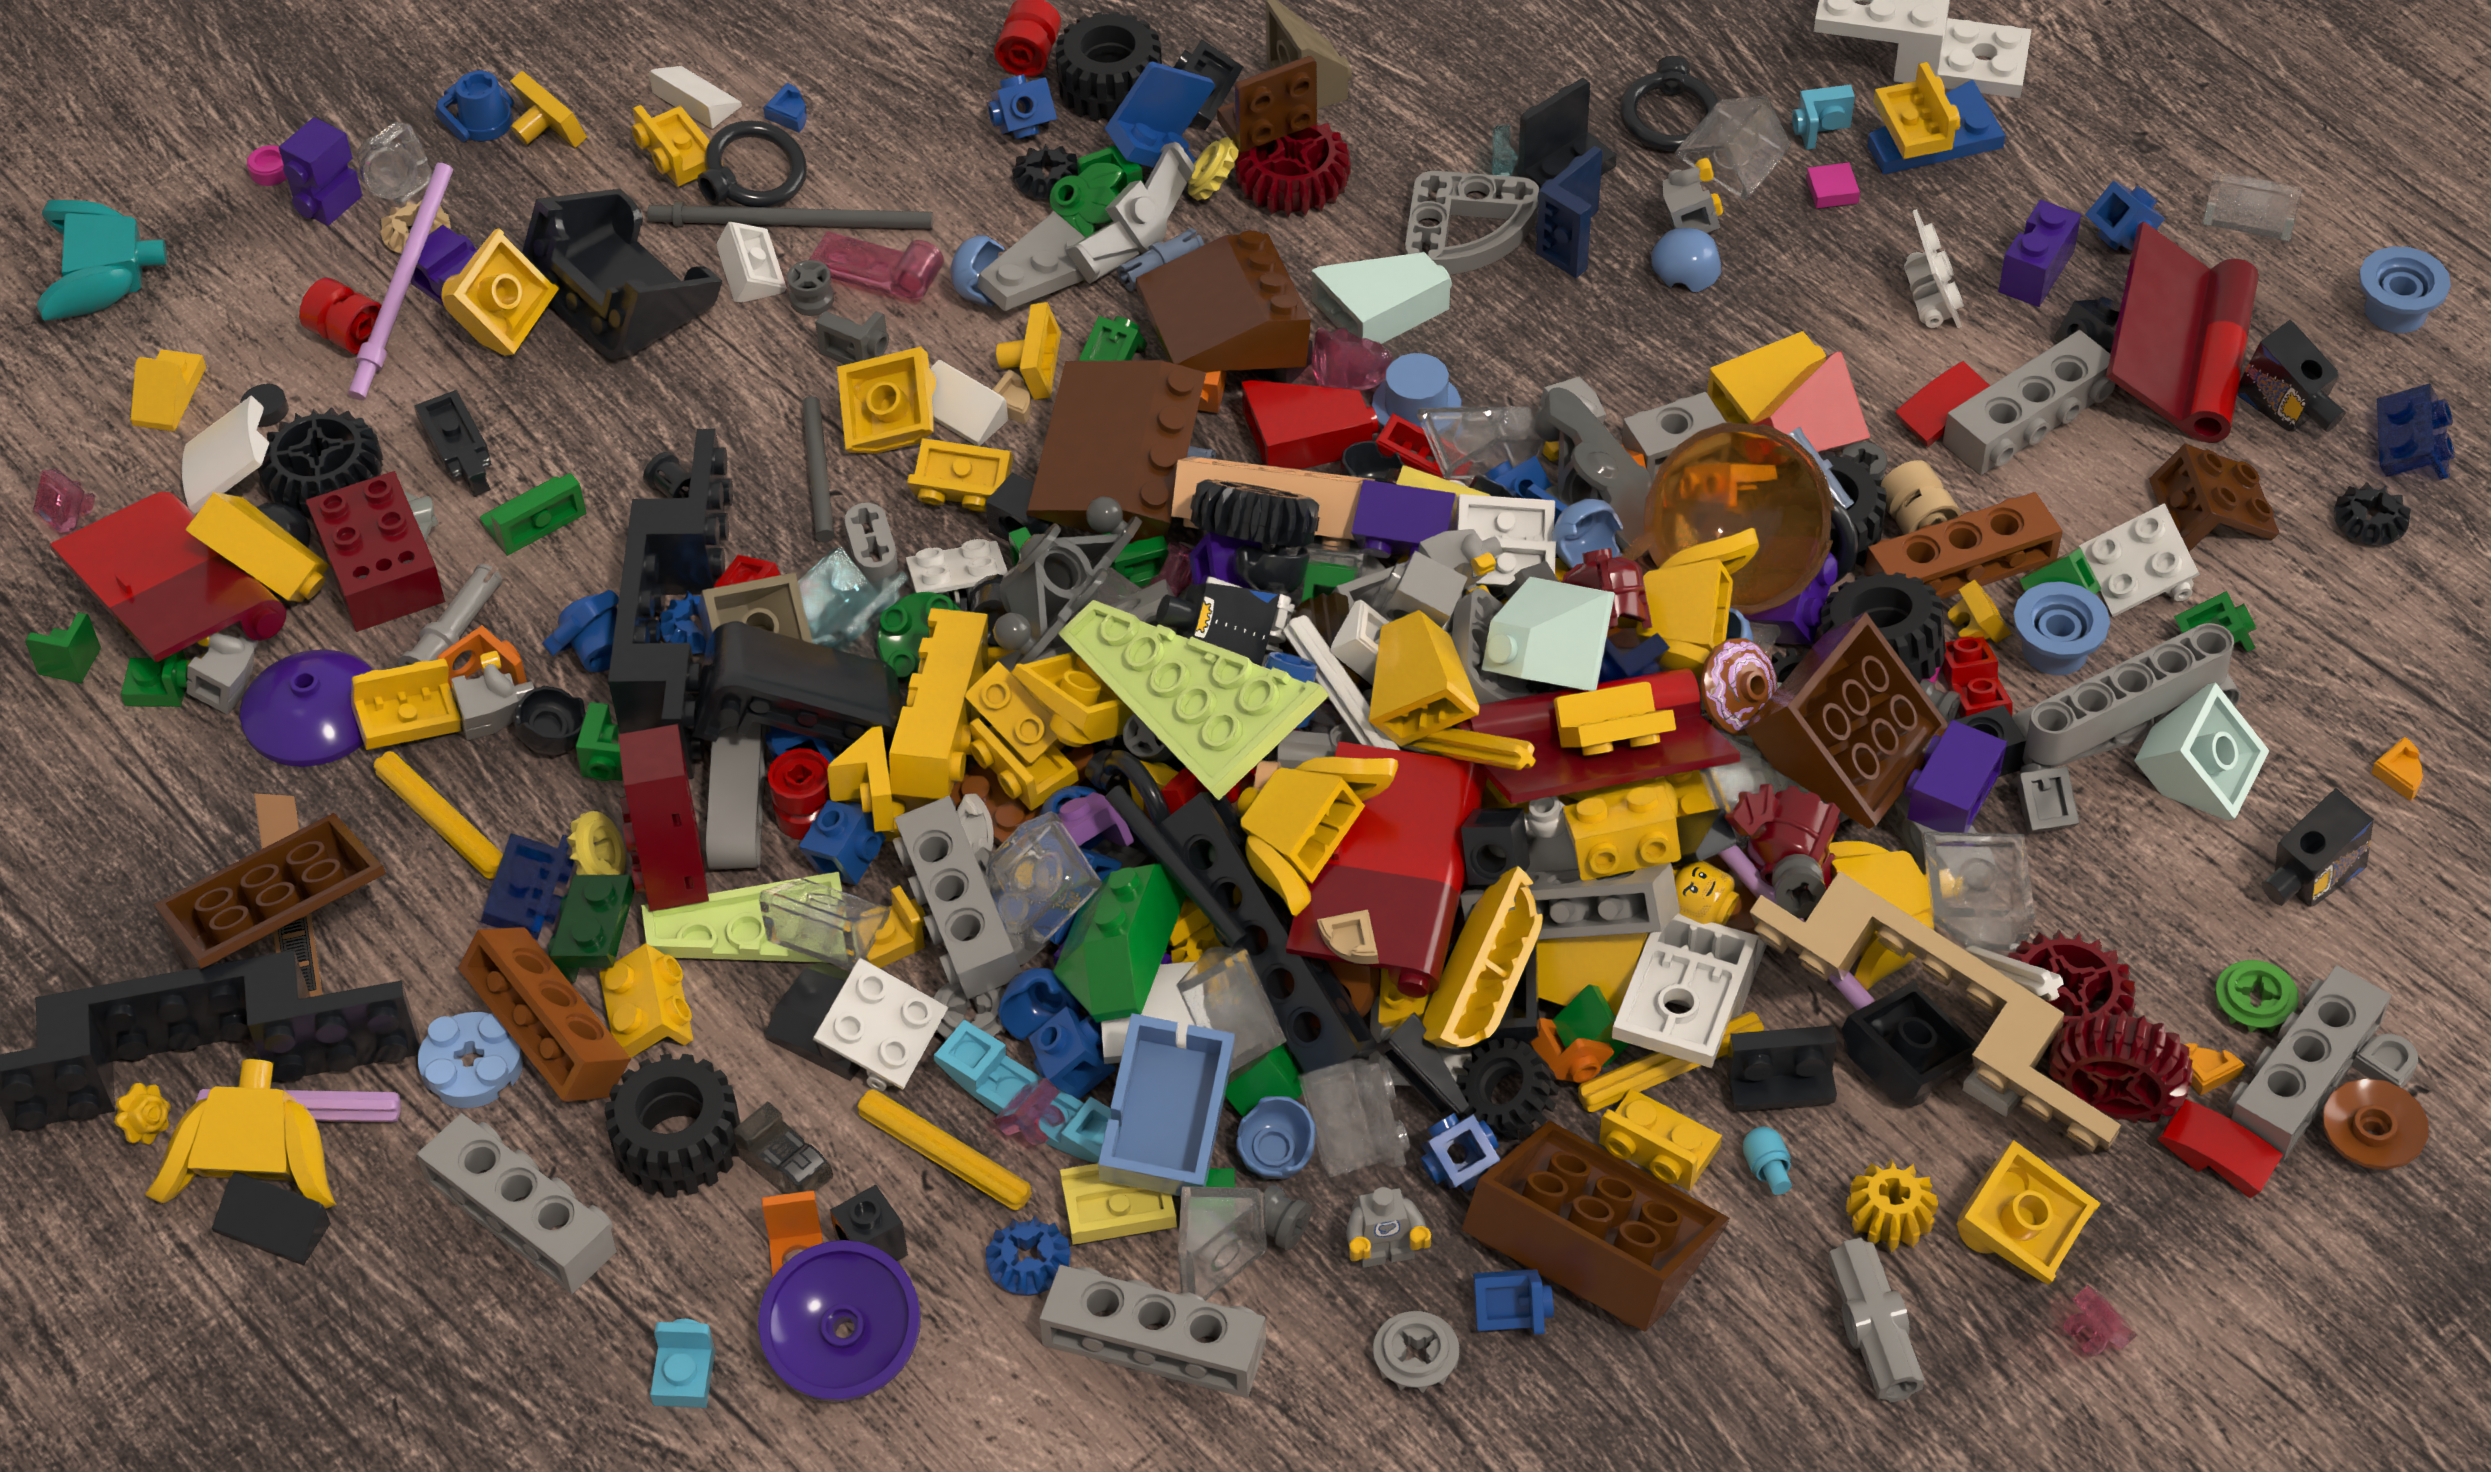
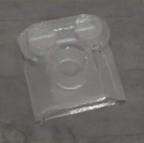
M1052 811L1022 823L988 858L984 876L987 887L997 904V911L1006 932L1015 935L1023 949L1036 952L1103 884L1058 815Z

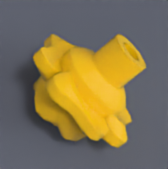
M134 1083L126 1095L117 1098L116 1106L118 1111L114 1122L124 1130L126 1140L129 1143L141 1141L143 1144L150 1145L154 1142L158 1133L167 1130L169 1127L168 1113L171 1105L161 1097L159 1087L156 1084L145 1087L142 1083Z

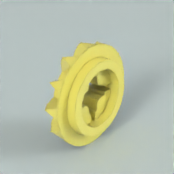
M1224 137L1219 141H1214L1201 153L1194 163L1195 171L1188 181V194L1197 201L1211 197L1214 191L1219 190L1223 181L1228 179L1230 170L1235 167L1234 161L1238 157L1239 151L1233 140L1229 137Z
M598 811L583 813L580 815V818L572 821V834L566 839L572 847L573 854L569 858L575 860L577 865L576 874L624 875L626 866L625 847L614 823L606 815Z

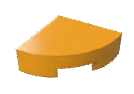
M2402 738L2374 763L2371 774L2411 801L2416 796L2423 779L2418 749L2408 738Z
M2196 1043L2184 1044L2190 1047L2189 1057L2193 1060L2191 1086L2200 1096L2242 1075L2245 1064L2232 1053L2226 1050H2222L2221 1053L2216 1050L2201 1048Z

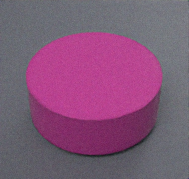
M262 146L248 156V171L255 183L263 186H272L282 183L287 179L283 172L284 165L279 146Z

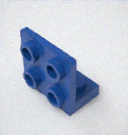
M1149 62L1106 125L1105 130L1127 161L1154 168L1162 154L1160 152L1161 148L1165 144L1177 142L1182 146L1194 164L1196 159L1189 151V144L1182 135L1215 88V84L1210 78L1156 62Z

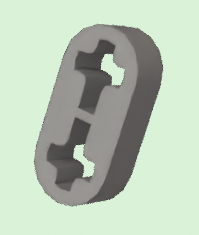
M860 503L851 507L845 515V528L859 576L873 583L890 579L898 569L896 547L885 512L881 507L872 503ZM869 523L873 532L865 534L861 524ZM877 551L881 561L873 562L869 552Z

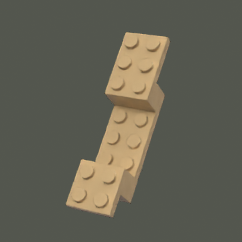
M1841 871L1838 872L1806 922L1801 921L1762 895H1760L1750 910L1756 925L1754 930L1759 934L1758 938L1782 954L1787 947L1800 954L1798 959L1802 961L1801 966L1824 981H1827L1830 975L1843 981L1874 932L1877 931L1876 935L1880 937L1878 940L1880 944L1902 958L1906 956L1908 951L1922 960L1921 963L1924 965L1922 970L1932 978L1946 986H1949L1952 979L1967 988L1966 992L1968 995L1966 998L1990 1014H1993L1996 1008L2001 1010L1972 1054L1973 1066L1978 1068L1976 1071L1978 1074L1976 1078L2002 1095L2007 1088L2023 1097L2021 1100L2023 1103L2021 1107L2045 1123H2048L2054 1117L2067 1125L2066 1136L2090 1152H2093L2097 1145L2108 1151L2118 1136L2121 1124L2034 1069L2059 1032V1029L2063 1026L2064 1013Z

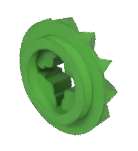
M2259 960L2240 961L2227 967L2220 974L2214 991L2217 996V1010L2225 1011L2228 1014L2230 1025L2236 1022L2247 1025L2250 1033L2257 1028H2266L2272 1033L2278 1025L2286 1021L2292 1012L2295 1013L2299 1002L2298 990L2291 977L2279 967ZM2255 985L2259 986V993H2261V1000H2263L2258 1008L2250 1004L2251 999L2249 997L2251 991H2254Z

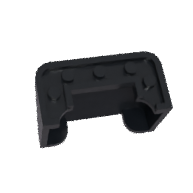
M611 189L538 198L535 201L522 254L552 284L559 288L549 305L608 359L630 357L715 305L722 280L705 266L691 267L686 272L683 281L677 278L637 241L643 222L642 213L633 199L623 190Z
M739 621L724 623L713 631L706 645L692 736L716 742L721 730L733 726H738L737 733L747 735L754 721L842 745V753L870 728L882 726L887 767L889 768V752L902 710L898 675L890 665L881 660L861 657L749 626Z

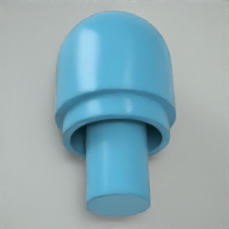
M1757 1127L1751 1130L1744 1138L1742 1149L1752 1174L1760 1181L1768 1182L1773 1194L1781 1195L1788 1192L1792 1187L1787 1175L1791 1167V1157L1781 1135L1769 1127Z

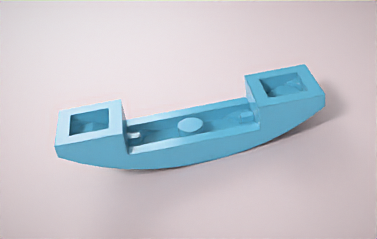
M965 1019L934 1054V1061L952 1079L1006 1121L1062 1152L1089 1162L1099 1163L1108 1119H1111V1109L1092 1097L1086 1103H1083L1047 1082L1041 1076L1006 1056V1044Z

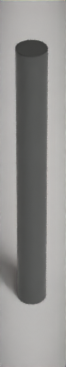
M809 396L803 399L802 407L815 533L818 541L829 542L834 538V527L821 405L817 397Z

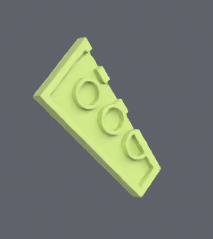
M839 872L708 894L709 901L656 911H649L648 904L641 905L646 943L663 954H669L674 958L854 963Z

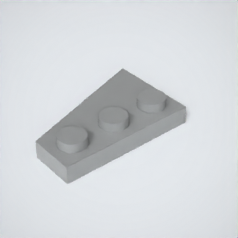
M1054 211L981 271L977 288L1001 309L1007 311L1086 280L1065 251L1066 247L1076 244L1085 237Z

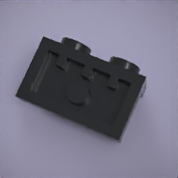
M1201 39L1192 53L1186 49L1183 51L1173 68L1210 78L1214 82L1215 88L1191 121L1206 131L1217 114V108L1221 107L1244 66Z
M1834 1025L1730 1034L1726 1071L1733 1108L1736 1111L1835 1103L1837 1091L1833 1077V1065L1837 1039Z

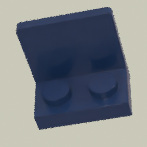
M1593 146L1582 156L1574 158L1569 166L1554 179L1547 180L1540 188L1537 196L1539 205L1538 223L1536 225V254L1575 278L1579 277L1588 268L1591 217L1599 210L1603 150L1596 146Z

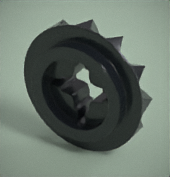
M1045 144L1043 150L1038 151L1028 148L1026 156L1016 157V165L1012 169L1014 183L1022 193L1030 197L1050 199L1051 190L1057 181L1069 175L1078 176L1077 156L1074 153H1066L1063 146L1052 150ZM1045 166H1051L1048 178H1045V174L1042 173Z
M2366 482L2360 489L2349 486L2343 496H2338L2334 507V519L2339 529L2349 538L2368 545H2386L2399 540L2407 532L2411 508L2403 505L2402 495H2390L2387 486L2377 490L2373 489ZM2371 507L2378 508L2380 511L2375 517L2372 516L2370 521L2366 520L2368 515L2366 512Z

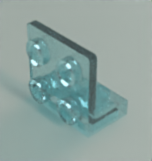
M841 546L832 549L798 581L813 643L831 648L844 638L847 642H851L869 628L870 623L867 619L876 610L879 613L883 612L901 597L897 590L909 578L902 571L869 582Z

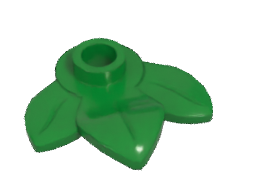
M1095 163L1088 166L1079 176L1069 175L1061 178L1055 183L1050 193L1052 209L1085 238L1095 232V225L1113 222L1105 208L1117 197L1112 188L1121 180L1124 170L1112 163ZM1074 190L1072 198L1065 201L1066 196Z

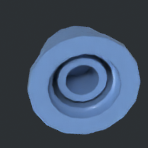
M2391 246L2376 250L2365 258L2359 271L2360 288L2367 296L2364 305L2366 316L2371 323L2380 329L2392 333H2408L2424 325L2429 311H2433L2445 302L2451 287L2449 273L2443 264L2427 252L2411 247Z
M1411 353L1400 356L1389 365L1386 370L1385 381L1381 383L1373 394L1372 406L1377 415L1378 425L1382 429L1392 413L1441 437L1452 430L1460 419L1462 400L1457 389L1449 382V373L1445 364L1438 358L1428 354Z
M2046 582L2028 589L2017 600L2013 613L2015 631L2023 641L2022 651L2025 659L2040 672L2051 675H2068L2078 671L2086 663L2088 654L2095 652L2105 642L2110 627L2108 610L2098 596L2082 586L2067 582Z

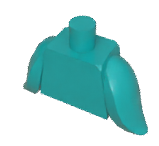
M48 200L42 210V216L52 228L64 235L63 277L53 283L41 295L37 302V309L42 319L49 321L91 314L110 307L125 294L137 292L141 288L142 267L167 265L165 240H141L136 219L131 216H124L103 204L80 200Z

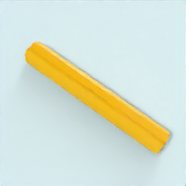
M1449 727L1401 746L1405 750L1513 770H1521L1523 767L1531 768L1536 761L1532 756L1535 748L1528 741Z
M387 751L382 757L376 758L373 764L376 769V775L484 877L495 879L500 873L505 872L508 866L507 862H505V855L396 753Z
M1749 1011L1730 1019L1715 1059L1728 1054L1730 1034L1764 1031L1763 1023L1755 1012ZM1654 1052L1580 1084L1578 1087V1097L1587 1112H1595L1623 1100L1631 1088L1641 1092L1701 1065Z
M870 1089L859 1100L857 1107L859 1108L858 1113L862 1118L1012 1210H1021L1031 1198L1030 1183L881 1092Z

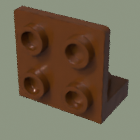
M1312 56L1301 58L1238 81L1235 84V102L1217 108V121L1230 139L1235 142L1240 152L1317 124V62Z
M2184 443L2149 478L2159 506L2165 503L2189 552L2219 523L2273 540L2279 534L2273 518V509L2266 501L2259 484V475L2250 464L2244 461L2238 462L2220 456L2211 450H2202Z

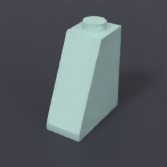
M1425 252L1319 266L1312 270V302L1362 354L1449 310L1450 288L1452 287L1451 278L1447 270L1443 266L1437 265Z

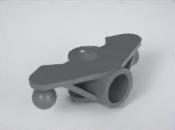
M1560 387L1552 388L1546 395L1545 407L1536 414L1533 422L1535 433L1542 440L1550 443L1559 441L1558 486H1550L1545 491L1568 507L1584 499L1604 500L1614 509L1623 525V530H1617L1615 535L1616 544L1620 549L1618 557H1623L1637 563L1638 556H1646L1654 546L1651 517L1653 501L1651 476L1645 467L1638 465L1580 398L1567 389Z
M1106 496L1095 498L1090 502L1086 511L1087 522L1091 529L1099 533H1111L1112 535L1056 538L1062 528L1055 523L1043 534H1034L1028 538L1020 548V560L1015 567L1004 575L1000 584V598L1008 613L1003 614L997 619L993 629L994 638L999 646L1006 650H1019L1021 652L1015 664L1033 662L1065 626L1067 620L1076 611H1081L1098 597L1099 586L1109 573L1106 570L1130 542L1142 523V520L1137 516L1132 517L1126 523L1123 520L1122 508L1115 499Z

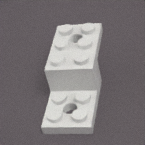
M1819 0L1814 32L1899 43L1893 80L1895 82L1908 83L1916 81L1918 64L1928 62L1934 75L1942 79L1944 88L1955 89L1973 79L1980 93L2021 98L2031 29L1948 18L1950 0ZM1856 1H1865V2H1868V3H1870V4H1869V5H1860V4H1857V3H1855V2H1856ZM1986 56L1991 58V60H1980L1976 57Z
M1678 913L1661 932H1650L1614 1022L1612 1038L1712 1068L1730 1019L1741 1015L1767 944L1760 940L1757 935L1713 922L1701 924ZM1667 1002H1672L1691 1008V1010L1686 1013L1676 1014L1670 1012L1664 1005Z

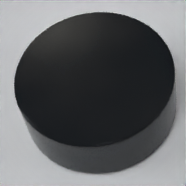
M261 384L252 387L241 398L240 403L252 395L264 407L258 427H268L277 424L287 415L289 410L284 391L274 384Z

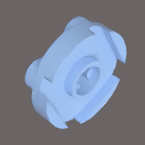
M467 1012L452 1017H439L432 1021L428 1027V1035L423 1040L418 1052V1067L425 1087L429 1092L431 1090L439 1095L441 1102L457 1108H474L484 1106L498 1099V1091L505 1088L509 1082H511V1086L514 1085L523 1068L522 1049L493 1013ZM469 1053L483 1055V1057L476 1058L473 1066L465 1067L461 1060L464 1055Z

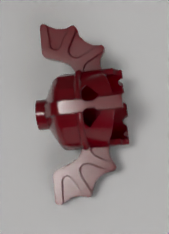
M1611 548L1582 553V564H1577L1563 576L1562 583L1615 593L1608 630L1614 629V626L1618 625V617L1642 622L1643 629L1652 628L1642 570L1635 561L1623 557L1613 558Z
M1761 784L1759 791L1755 794H1752L1750 791L1739 792V801L1736 807L1725 814V819L1739 835L1751 836L1746 847L1747 857L1754 864L1755 868L1760 871V878L1766 884L1773 887L1772 872L1776 864L1786 856L1805 854L1814 858L1820 864L1827 890L1832 883L1831 863L1835 859L1834 853H1830L1829 845L1840 823V819L1837 818L1840 809L1833 802L1825 804L1821 801L1819 795L1813 792L1802 793L1799 791L1798 786L1792 785L1784 791L1776 792L1775 796L1772 784Z

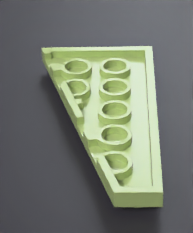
M1092 600L1058 632L1061 638L1218 800L1330 696L1320 684L1309 680L1306 683L1292 678L1287 672L1273 667L1270 670L1252 663L1248 657L1194 637L1190 639L1182 637L1170 628L1159 624L1157 627L1140 621L1133 614Z

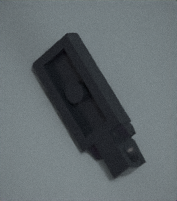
M454 390L414 405L417 418L446 472L450 473L453 479L463 476L473 496L491 490L484 469L492 465L488 447L458 391Z

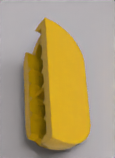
M1518 866L1503 873L1499 881L1489 886L1474 906L1441 976L1439 988L1434 992L1423 1017L1422 1023L1426 1028L1423 1038L1432 1044L1455 1049L1469 1047L1490 1037L1501 1022L1540 934L1543 920L1542 914L1537 915L1535 899L1529 888V885H1532L1533 882ZM1515 907V910L1508 911L1510 908Z

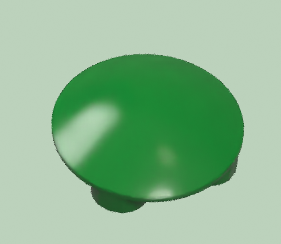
M934 592L913 593L903 597L895 604L887 606L882 611L880 616L881 624L878 631L879 654L882 661L890 665L902 681H907L908 683L912 673H918L921 659L919 658L918 651L922 637L929 638L927 620L931 608L962 611L955 602L945 595Z

